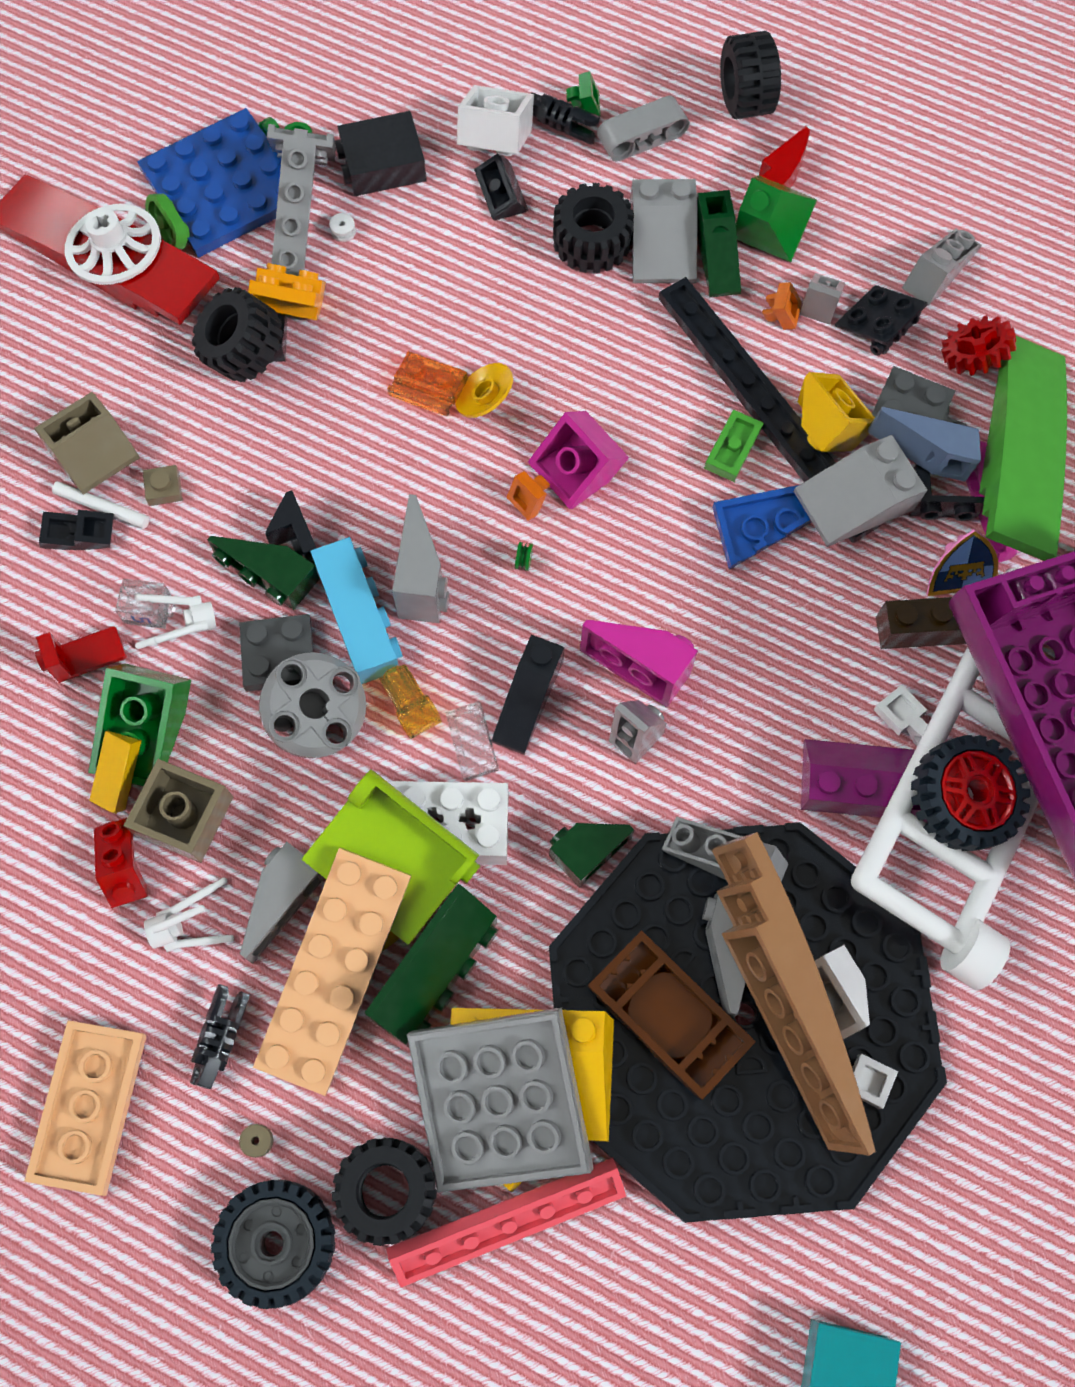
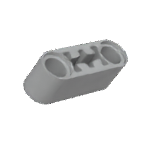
M665 96L607 119L599 126L597 137L610 158L618 162L681 137L688 130L690 121L675 97Z

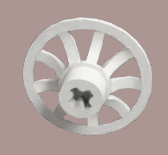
M112 204L97 208L82 217L72 227L65 243L66 261L78 277L89 283L111 285L124 282L143 272L155 259L161 243L160 229L151 214L140 207L131 204ZM113 211H127L128 213L125 219L119 221ZM137 215L147 222L141 228L129 227L133 224ZM79 231L89 237L88 241L84 244L73 245ZM152 232L151 245L141 244L131 238L143 237ZM125 245L136 252L146 255L135 265L123 249V246ZM91 250L87 261L78 266L73 255L85 254ZM115 251L128 270L112 275V252ZM100 253H102L103 273L101 276L89 273L96 265Z

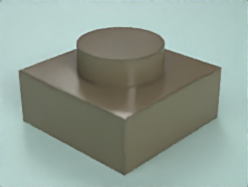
M176 465L142 470L145 498L149 506L183 501L180 473Z

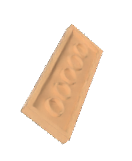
M338 849L253 1068L326 1096L412 877L411 874L349 850Z

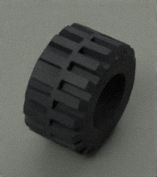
M767 31L728 36L724 42L720 60L721 88L725 105L733 119L772 114L778 105L781 92L780 58L775 41Z
M584 183L580 184L577 190L572 187L567 190V196L562 195L559 198L558 205H555L553 217L555 252H559L558 257L562 262L568 261V267L572 269L579 267V272L586 273L587 270H593V274L600 273V269L604 268L606 271L613 269V264L619 265L623 262V256L627 257L632 240L634 213L631 210L629 200H623L624 194L619 190L614 192L613 187L609 185L600 187V183H593V186H587ZM596 225L604 228V230L593 232L584 230L581 227Z
M234 287L233 290L230 288L224 289L222 294H215L213 299L204 305V310L197 317V324L193 328L195 336L192 339V345L195 347L194 353L203 364L233 381L245 382L247 379L252 380L256 378L257 373L262 374L266 370V366L275 359V352L279 351L281 345L279 340L282 338L283 333L280 330L282 326L281 319L277 317L278 314L275 310L246 290Z
M394 1138L372 1139L351 1150L352 1153L348 1157H344L340 1163L341 1169L338 1174H335L333 1183L336 1184L335 1192H332V1201L336 1203L337 1210H335L337 1218L341 1219L345 1224L343 1228L348 1233H353L357 1236V1240L363 1243H373L376 1246L399 1243L419 1231L431 1215L437 1195L434 1172L426 1156L415 1146ZM385 1165L399 1169L406 1177L409 1185V1195L405 1205L399 1212L391 1216H379L372 1213L365 1205L362 1196V1188L366 1176L373 1169Z

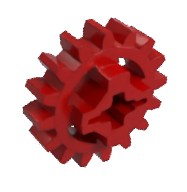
M983 316L981 321L971 318L966 326L959 323L957 325L958 331H949L947 333L948 339L942 340L943 349L941 351L944 363H947L949 370L956 368L959 375L966 370H969L970 376H974L977 370L985 374L988 373L991 366L1000 368L1001 360L1011 359L1010 352L1017 349L1014 327L1011 328L1008 320L1001 323V319L998 316L992 321H988V316Z

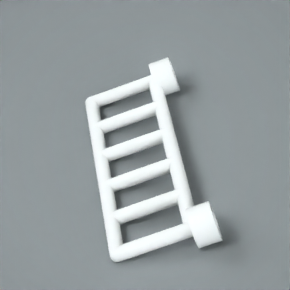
M1014 567V568H1010V569H1008L1005 573L1010 572V571H1013V570H1016V569H1019V568H1015V567ZM967 646L851 877V885L860 894L943 946L944 949L940 960L941 968L972 989L981 990L992 983L999 975L1010 953V940L985 924L984 920L1038 806V800L1029 781L1021 784L1022 788H1028L1031 792V797L1023 800V802L1030 804L1029 812L1022 815L1026 818V821L1022 827L1017 828L1019 832L1014 837L992 847L986 861L970 851L954 850L947 847L948 843H939L934 839L937 833L928 834L923 828L927 823L918 820L915 815L910 813L914 806L912 805L911 797L917 795V791L911 790V782L918 779V777L913 775L914 770L917 766L921 765L920 759L929 753V750L946 741L961 710L1010 741L994 704L971 690L979 675V671ZM968 787V793L971 797H973V793L971 789ZM899 834L907 837L975 882L955 927L878 878Z

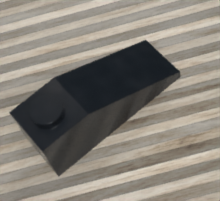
M534 635L530 636L491 740L492 743L525 755L563 664L565 647Z

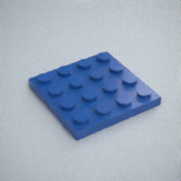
M247 108L137 161L141 172L155 193L167 195L169 200L173 202L183 222L187 224L190 232L188 243L198 258L276 219L281 158L277 157L278 152H272L266 135Z

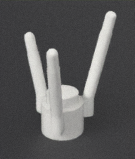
M153 594L135 595L137 601L189 605V609L183 610L185 627L137 642L135 644L137 649L172 640L193 632L197 633L216 629L212 603H202L200 595L193 597Z
M221 878L172 907L157 912L156 917L145 920L144 931L150 946L153 949L164 946L166 952H170L178 948L234 941L233 935L179 940L177 938L183 935L181 922L204 912L205 906L199 905L180 914L176 913L224 886L227 883V879Z

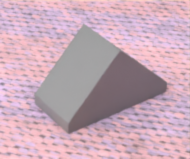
M815 273L809 283L799 315L830 325L845 282Z

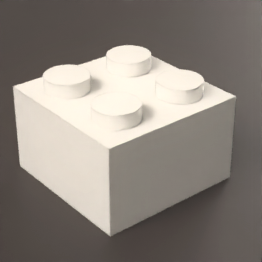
M474 85L458 106L457 145L466 146L467 149L472 151L494 150L503 156L518 154L532 132L534 94Z

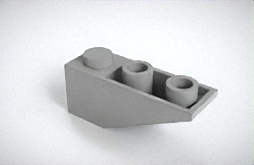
M954 229L920 256L902 289L917 299L928 302V305H930L944 292L982 245L975 241V237L965 230Z
M676 816L662 850L726 880L711 849L743 836ZM763 843L780 881H782L788 867V862L776 846Z

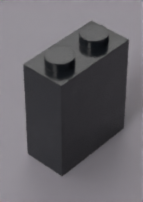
M411 111L338 125L340 139L335 140L336 152L339 160L345 159L346 164L341 165L345 185L351 184L354 197L427 181L425 160Z

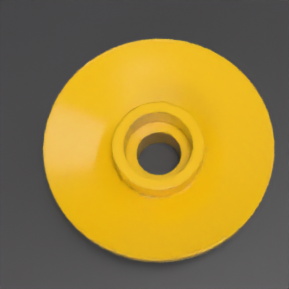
M491 363L473 372L463 382L457 392L455 405L458 412L464 417L476 418L494 410L503 402L511 390L513 384L512 371L503 363Z

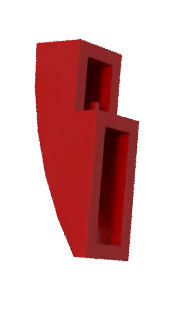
M805 126L764 158L761 163L759 176L791 188L802 165L810 129Z

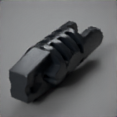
M531 93L534 94L533 116L538 118L537 121L549 125L558 131L565 132L567 135L583 142L594 144L596 137L594 131L579 125L578 122L589 127H596L599 124V116L577 106L573 107L572 104L558 100L554 96Z
M221 984L217 985L205 1018L206 1021L202 1027L191 1062L195 1063L190 1080L192 1085L211 1089L218 1071H224L250 994L242 991L239 992L233 1001L228 1018L224 1019L221 1016L228 999L229 988Z

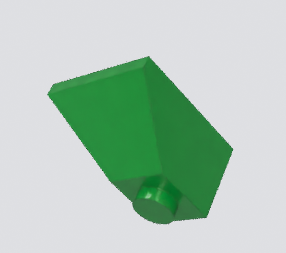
M762 176L753 177L739 209L736 222L737 240L792 262L817 199Z

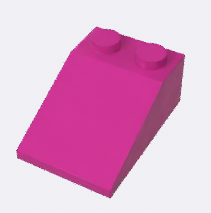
M587 619L582 625L581 652L666 708L691 674L698 650L694 648L690 640L682 635L675 636L665 630Z

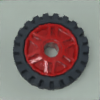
M964 735L935 746L920 759L921 765L917 766L913 773L918 779L911 782V790L917 791V795L911 797L912 805H920L921 810L915 813L918 820L926 819L928 823L923 828L928 834L936 832L937 834L934 839L941 844L948 843L947 847L954 850L977 851L1008 841L1007 839L1014 837L1019 832L1017 828L1024 825L1026 818L1022 815L1030 810V804L1023 802V800L1031 797L1030 789L1022 788L1021 785L1028 782V778L1025 773L1018 775L1016 771L1022 767L1018 759L1010 761L1009 758L1013 753L1007 747L999 749L1000 742L994 739L986 741V736L977 735L972 737V735ZM968 787L971 789L973 793V799L970 797L968 793Z

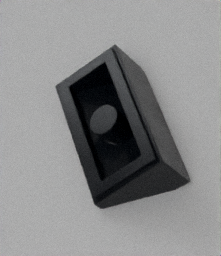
M497 153L474 169L494 221L528 211L512 165L503 155Z

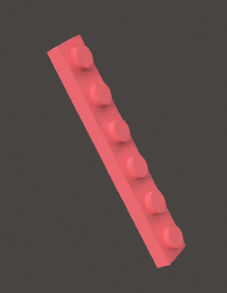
M610 1158L593 1165L594 1169L589 1174L565 1176L386 1248L389 1262L400 1287L626 1197L614 1159Z

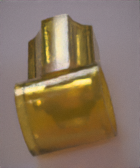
M406 664L392 667L379 678L381 685L397 710L395 711L396 716L410 740L442 723L433 702L427 694L424 695Z

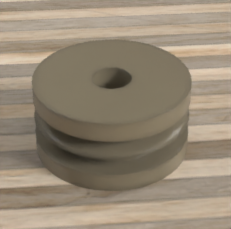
M259 1124L246 1127L239 1139L242 1152L249 1157H262L271 1150L274 1142L271 1130ZM256 1137L259 1138L258 1144L254 1143V1139Z

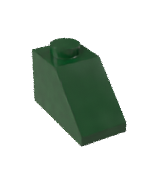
M576 823L570 830L566 827L562 828L550 840L553 846L550 848L549 857L580 888L632 839L634 829L628 824Z

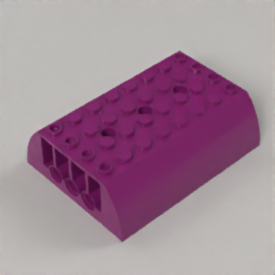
M1074 551L963 586L950 599L949 607L1075 882ZM1043 644L1053 649L1055 660H1050L1044 655Z

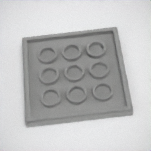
M562 1007L415 1030L407 1034L437 1193L589 1174L592 1172L594 1167Z

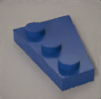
M799 485L714 502L712 509L729 570L812 522L793 492Z

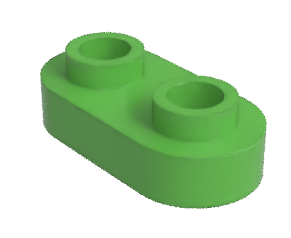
M163 193L148 195L145 210L155 219L160 229L161 240L180 250L184 249L188 242V237H190V232L187 224L183 222L176 211L173 202Z

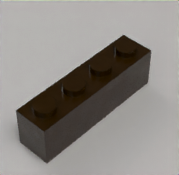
M952 597L885 601L876 616L880 648L892 649L966 644L949 607V601Z

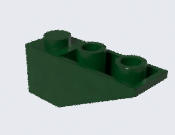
M730 190L698 193L697 238L709 297L741 294L736 221Z
M210 536L207 539L213 550L211 555L220 565L228 568L230 565L239 571L238 575L242 580L252 587H255L256 584L266 590V596L279 606L285 603L294 610L320 580L315 565L288 546Z

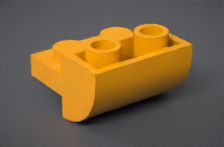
M267 263L266 269L257 267L256 280H250L248 292L250 294H253V296L277 313L311 320L318 319L326 286L325 281L318 280L319 273L299 269V276L287 274V267Z

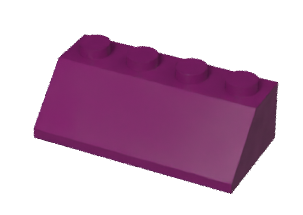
M805 739L803 743L801 810L881 818L915 750ZM914 805L910 813L916 816L915 813L921 810L920 805Z

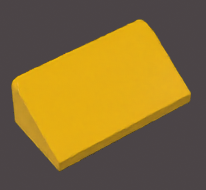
M105 731L89 801L115 814L126 809L142 740Z

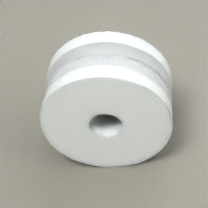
M338 213L330 219V231L335 240L347 242L355 236L356 228L352 216L346 213Z

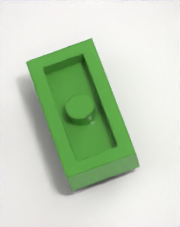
M733 409L705 463L704 469L735 482L764 423Z

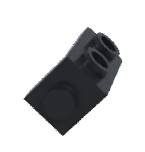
M917 464L915 465L914 470L925 485L927 492L915 510L909 512V516L921 517L925 520L950 517L959 521H967L978 517L983 510L985 497L932 495L930 472Z

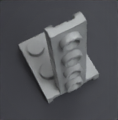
M268 124V142L272 152H278L277 157L281 158L272 264L287 267V274L299 276V269L305 270L315 164L327 165L328 161L335 162L336 146L334 134L327 133V136L308 133V130L294 128V130L276 128L275 125Z

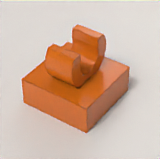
M791 282L779 283L777 293L766 296L767 303L773 308L764 309L762 314L769 322L778 320L784 330L796 329L802 301Z
M523 471L514 477L506 498L527 520H530L538 515L547 495L544 490L550 487V483L542 475L532 479Z

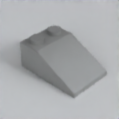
M632 179L630 203L631 210L634 213L631 240L633 283H676L685 277L691 283H696V179Z
M890 435L859 448L800 484L793 492L828 547L914 511L927 492V489L893 435Z
M409 494L392 589L396 611L399 619L439 623L441 612H447L448 578L442 577L441 564L417 496Z

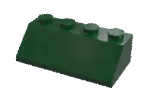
M458 883L364 1014L409 1048L407 1034L411 1031L432 1027V1024L428 1022L436 1009L442 1012L447 1007L455 994L450 989L460 977L465 980L475 967L477 961L473 959L474 955L481 946L487 949L499 932L495 927L498 923L497 916Z

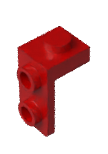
M114 626L62 645L50 632L36 637L40 649L35 651L37 662L43 672L48 671L59 683L119 662L127 657L119 631Z
M127 818L108 822L94 828L95 878L111 908L148 897L147 885L135 863L133 834L123 826Z

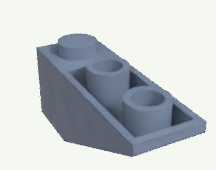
M886 407L880 408L868 428V433L879 440L893 435L905 456L933 475L965 482L981 461L978 428Z

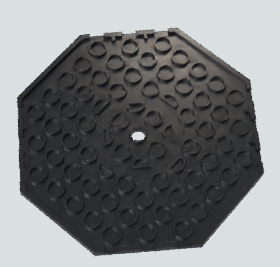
M801 822L785 823V825L777 826L755 825L722 829L723 831L743 837L757 832L763 843L778 848L788 862V867L781 883L799 921L814 961L845 945L863 974L866 982L870 1025L843 1039L852 1068L857 1056L863 1054L898 1071L884 1109H878L862 1101L876 1152L869 1156L828 1150L746 983L741 1004H747L753 1009L754 1020L750 1025H738L756 1042L703 1100H700L680 1082L588 988V985L642 930L722 1008L705 932L708 920L702 919L707 898H714L717 890L729 884L727 880L664 852L662 847L668 834H660V832L645 833L549 946L553 1008L562 1007V1010L605 1011L614 1019L609 1142H593L684 1223L855 1209L947 1084L945 1067H942L938 1044L941 1042L936 1012L933 1011L929 989L931 988L927 957L924 956L922 933L857 892L851 885V877L856 866Z

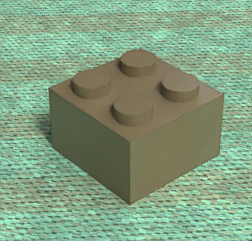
M157 759L123 826L136 837L202 863L234 797L222 784Z

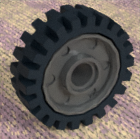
M268 1180L249 1186L229 1201V1205L222 1210L219 1215L220 1220L214 1227L212 1235L215 1236L214 1242L211 1243V1253H214V1261H212L214 1271H218L220 1283L229 1289L228 1293L231 1296L242 1300V1303L248 1306H255L259 1309H276L298 1302L320 1284L330 1268L336 1244L334 1242L335 1227L332 1224V1216L321 1198L309 1188L296 1182ZM271 1231L278 1232L283 1238L284 1245L278 1255L270 1254L265 1247L266 1237Z

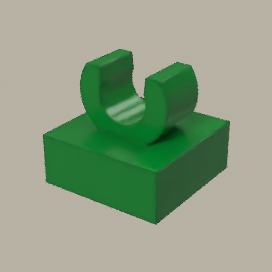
M590 71L579 74V86H572L566 89L567 102L571 101L573 107L577 106L600 117V95Z

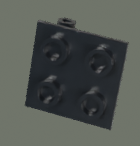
M875 285L835 323V327L871 339L872 345L870 350L874 355L879 356L880 354H886L893 345V342H898L907 333L908 329L920 320L921 311L928 305V302Z

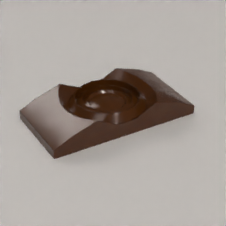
M642 930L588 985V988L607 1009L700 1100L707 1096L756 1042Z

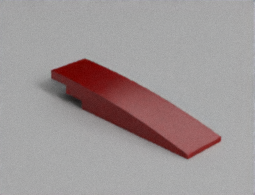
M25 174L0 200V230L74 273L65 257L67 236L72 227L82 217L99 207ZM133 224L129 226L131 228H139ZM79 231L73 245H82L88 241L89 237ZM152 234L143 237H131L144 245H151ZM161 240L155 259L143 272L134 278L111 285L91 284L135 310L139 306L157 318L162 314L181 325L219 281L220 277L217 270ZM125 245L123 246V249L135 265L146 255L136 252ZM91 250L85 254L73 255L78 266L87 261ZM112 252V275L127 271L128 269L116 252ZM100 253L96 265L89 273L102 275V253Z

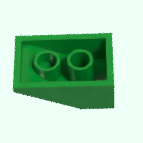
M129 664L106 667L88 773H96L105 731H111L142 740L132 784L144 787L157 759L167 763L169 761L186 713L191 679Z

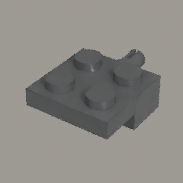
M893 366L872 412V415L875 417L881 407H886L967 426L966 423L948 417L949 405L955 390L896 366Z

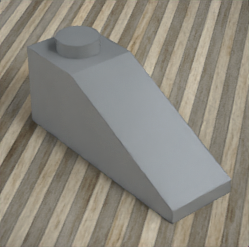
M640 700L621 702L615 708L609 742L636 764L664 734L667 723L664 721L663 714L653 705L649 704L646 706Z
M288 842L282 848L276 847L267 856L264 862L266 867L261 872L240 955L252 964L324 879V877L301 860L304 855Z
M716 893L714 898H707L702 919L708 920L705 932L722 1009L733 1018L738 1015L746 982L721 934L734 926Z

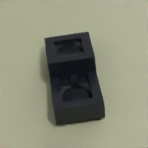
M78 510L77 515L43 511L39 546L40 548L58 550L110 548L114 514Z

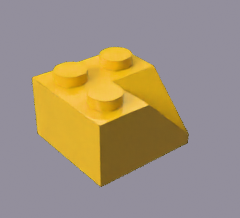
M809 372L804 377L797 402L802 407L801 427L808 434V442L812 447L821 452L853 451L869 435L868 428L875 417L841 375Z

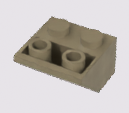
M93 392L34 428L49 453L83 495L140 458L110 412Z

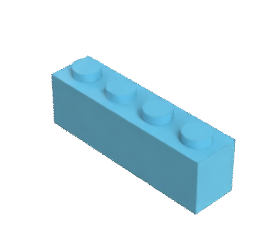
M348 537L311 550L315 566L361 684L400 671L397 659L403 657L396 637L389 639L385 628L390 627L391 624L384 606L380 608L376 606L374 598L378 597L379 593L372 576L366 578L362 568L368 565L362 548L354 549L351 538Z

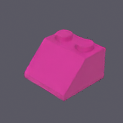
M574 411L563 414L528 460V463L550 483V488L569 509H573L608 484L629 457L587 411Z

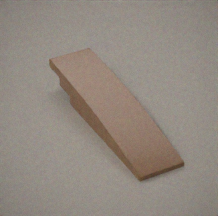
M757 832L722 843L711 850L729 885L716 892L734 927L721 934L828 1150L870 1156L876 1150L850 1059L818 968L773 863Z

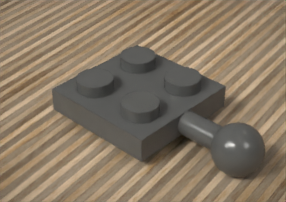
M309 614L239 622L242 679L246 692L262 690L267 677L282 661L298 654L314 652L312 622ZM285 668L282 670L281 678L283 682L290 686L299 684L300 675L295 669ZM284 717L278 718L274 722V729L276 731L284 732L293 727L290 720Z

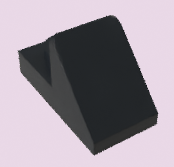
M288 491L279 504L265 535L269 544L281 545L291 541L294 551L301 556L304 555L305 559L315 565L311 550L316 549V545L293 491Z

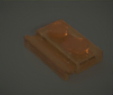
M408 351L394 375L392 385H389L387 390L391 397L448 417L449 409L452 404H455L468 380L467 371Z

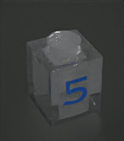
M123 578L115 611L124 624L166 629L168 617H172L174 614L175 604L137 601L135 599L136 594L172 596L164 583Z

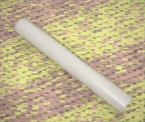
M56 481L52 487V493L99 512L113 513L114 518L145 529L149 524L150 518L147 515L90 493L83 495L79 489Z

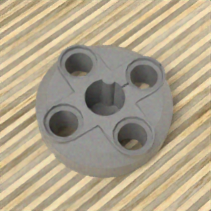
M316 652L302 653L282 661L267 677L260 693L259 714L267 735L279 748L302 758H321L340 751L356 737L365 719L366 697L360 678L353 668L328 654ZM285 668L295 669L300 675L299 684L290 686L283 682L281 678L282 670ZM337 675L346 677L350 682L349 692H338L333 686V678ZM284 717L290 720L293 725V732L290 736L283 737L276 733L274 729L276 719ZM329 725H336L342 729L344 737L340 744L331 743L327 739L326 729Z

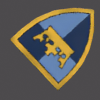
M973 529L966 535H959L956 542L948 543L945 546L946 552L933 569L928 584L927 596L956 593L963 586L997 576L999 562L996 551L989 540Z

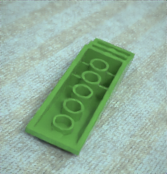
M1016 336L1017 342L1015 343L1017 349L1010 352L1011 359L1000 361L1001 367L998 372L979 493L985 495L982 515L988 517L985 537L1045 561L1057 557L1061 525L1067 444L1065 356Z

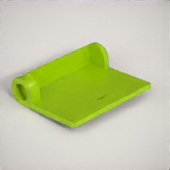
M371 769L355 786L348 796L346 804L301 860L327 880L338 849L343 848L411 874L412 877L391 928L392 933L409 945L461 879L467 884L480 867L475 862L479 854Z

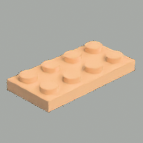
M67 1021L24 1182L107 1196L146 1034Z

